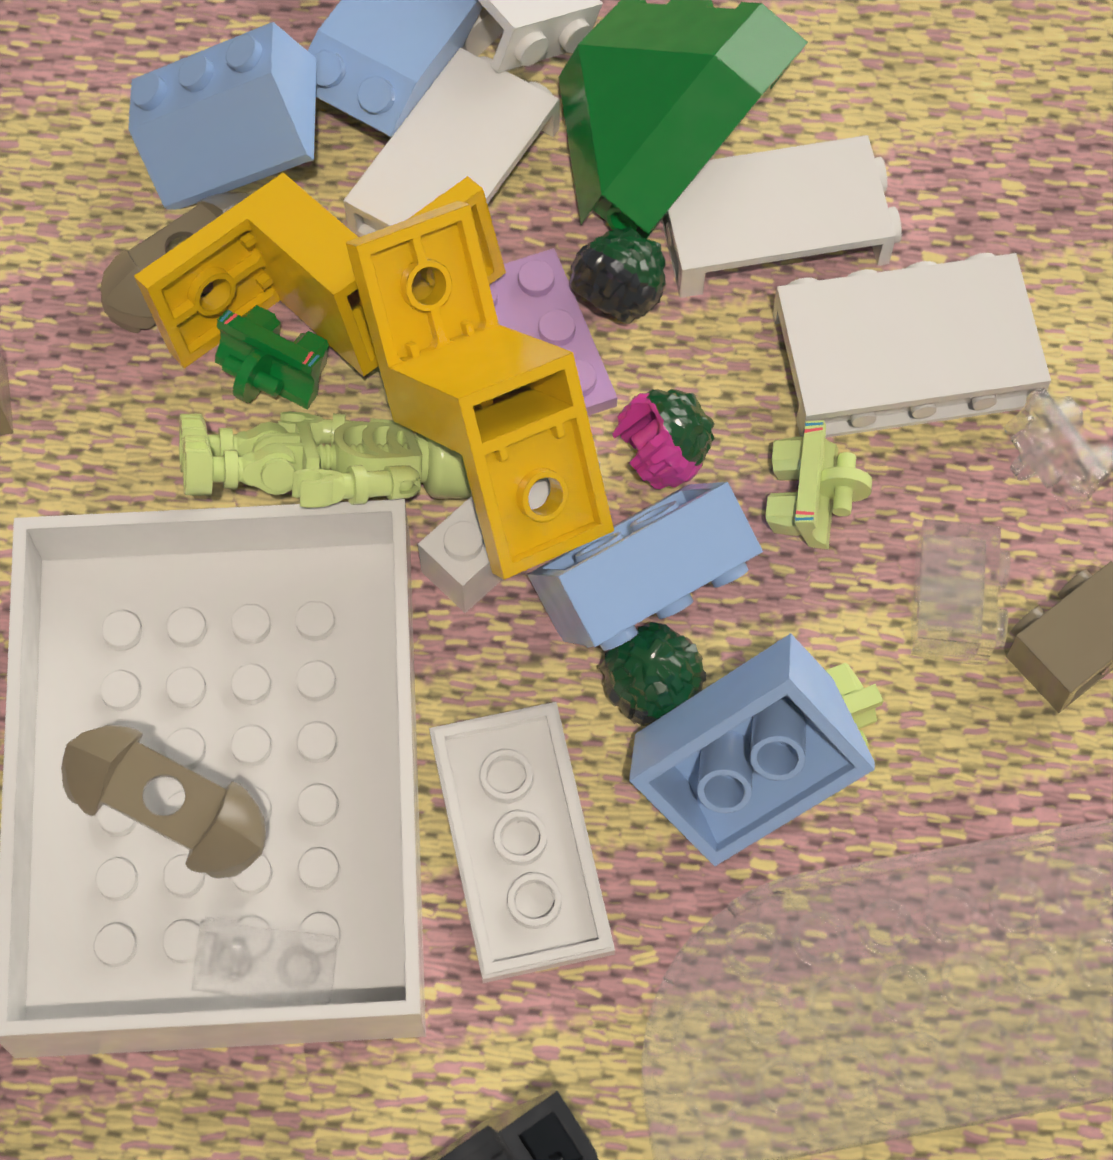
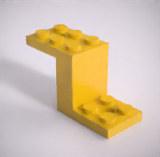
M284 172L134 275L169 353L184 369L219 344L221 336L220 330L217 328V319L227 309L243 316L256 305L268 310L279 301L285 304L317 335L326 339L329 346L363 377L379 366L346 242L359 237ZM467 176L410 218L456 201L470 204L490 285L504 275L506 270L484 190ZM430 267L421 269L413 279L412 293L417 301L427 298L434 289L435 276ZM213 281L212 291L200 298L204 288Z
M456 201L346 242L393 421L462 454L492 573L505 580L614 532L574 354L572 351L499 325L470 204ZM430 267L435 276L434 289L427 298L417 301L412 293L413 279L421 269ZM547 477L550 482V493L542 506L531 509L528 501L529 492L538 480Z

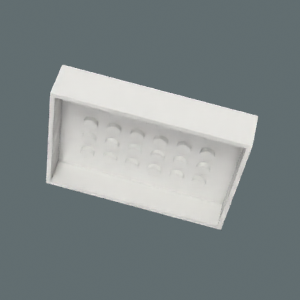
M405 499L367 501L366 504L360 505L338 502L330 506L306 508L300 507V504L14 518L0 835V1044L14 1058L426 1037L411 545ZM106 725L130 727L143 733L139 743L217 785L226 788L232 781L238 783L248 791L264 816L266 839L263 854L238 876L220 879L213 878L206 873L194 872L187 868L185 862L190 850L104 804L95 816L86 815L77 804L68 799L63 788L61 765L66 744L82 732ZM158 777L146 786L143 800L146 807L152 813L167 816L177 812L182 807L185 800V792L181 784L175 779Z

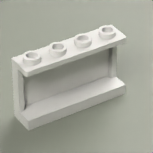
M980 253L970 256L963 261L941 264L922 261L914 263L905 269L884 272L865 269L853 272L847 277L819 281L815 278H801L790 282L788 285L777 286L773 318L774 323L781 324L799 403L796 421L800 436H804L805 421L824 420L826 424L825 438L1041 407L1051 378L1016 253L999 256L991 253Z

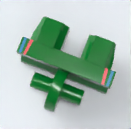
M258 305L254 306L243 316L227 309L217 319V328L220 330L221 337L215 354V363L222 366V371L235 377L233 395L248 403L263 391L273 397L279 395L308 410L318 395L319 378L327 364L328 341L310 331L301 333L294 342L281 337V322L277 319L276 315Z

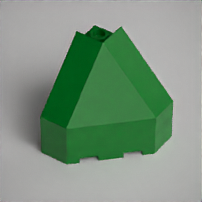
M620 0L577 45L558 77L581 225L595 211L607 221L613 230L614 228L623 229L631 227L640 236L648 239L676 200L769 88L772 89L782 78L808 42L762 3L741 2L733 9L714 7L712 0H670L667 4L646 3V0Z

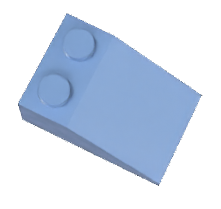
M341 0L320 26L308 49V52L317 59L316 97L392 137L460 47H463L483 5L478 0Z

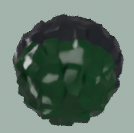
M631 227L623 229L614 228L613 231H607L604 235L596 237L593 241L584 245L576 253V258L571 265L573 273L570 279V286L576 293L589 300L604 313H611V315L617 317L618 321L629 324L635 319L645 316L649 311L653 310L657 303H661L662 289L666 285V277L663 270L666 263L661 251V244L640 236Z
M650 622L647 625L639 626L638 634L635 637L605 653V659L599 667V670L605 675L604 686L606 687L609 701L613 706H618L621 712L634 724L637 723L646 727L701 692L703 683L706 682V672L703 670L702 664L703 657L697 650L696 644H693L689 638L681 636L666 624Z

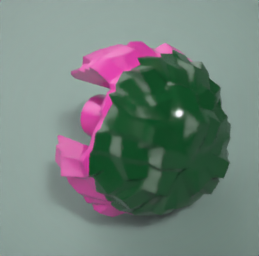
M652 389L647 393H640L633 397L631 402L617 416L618 425L612 433L614 439L620 435L626 443H629L634 449L637 448L636 456L629 463L643 481H649L655 489H662L668 486L675 488L684 482H689L698 474L699 469L702 468L706 454L711 449L712 441L715 439L712 433L715 423L711 417L704 413L694 393H685L676 389H670L667 392Z

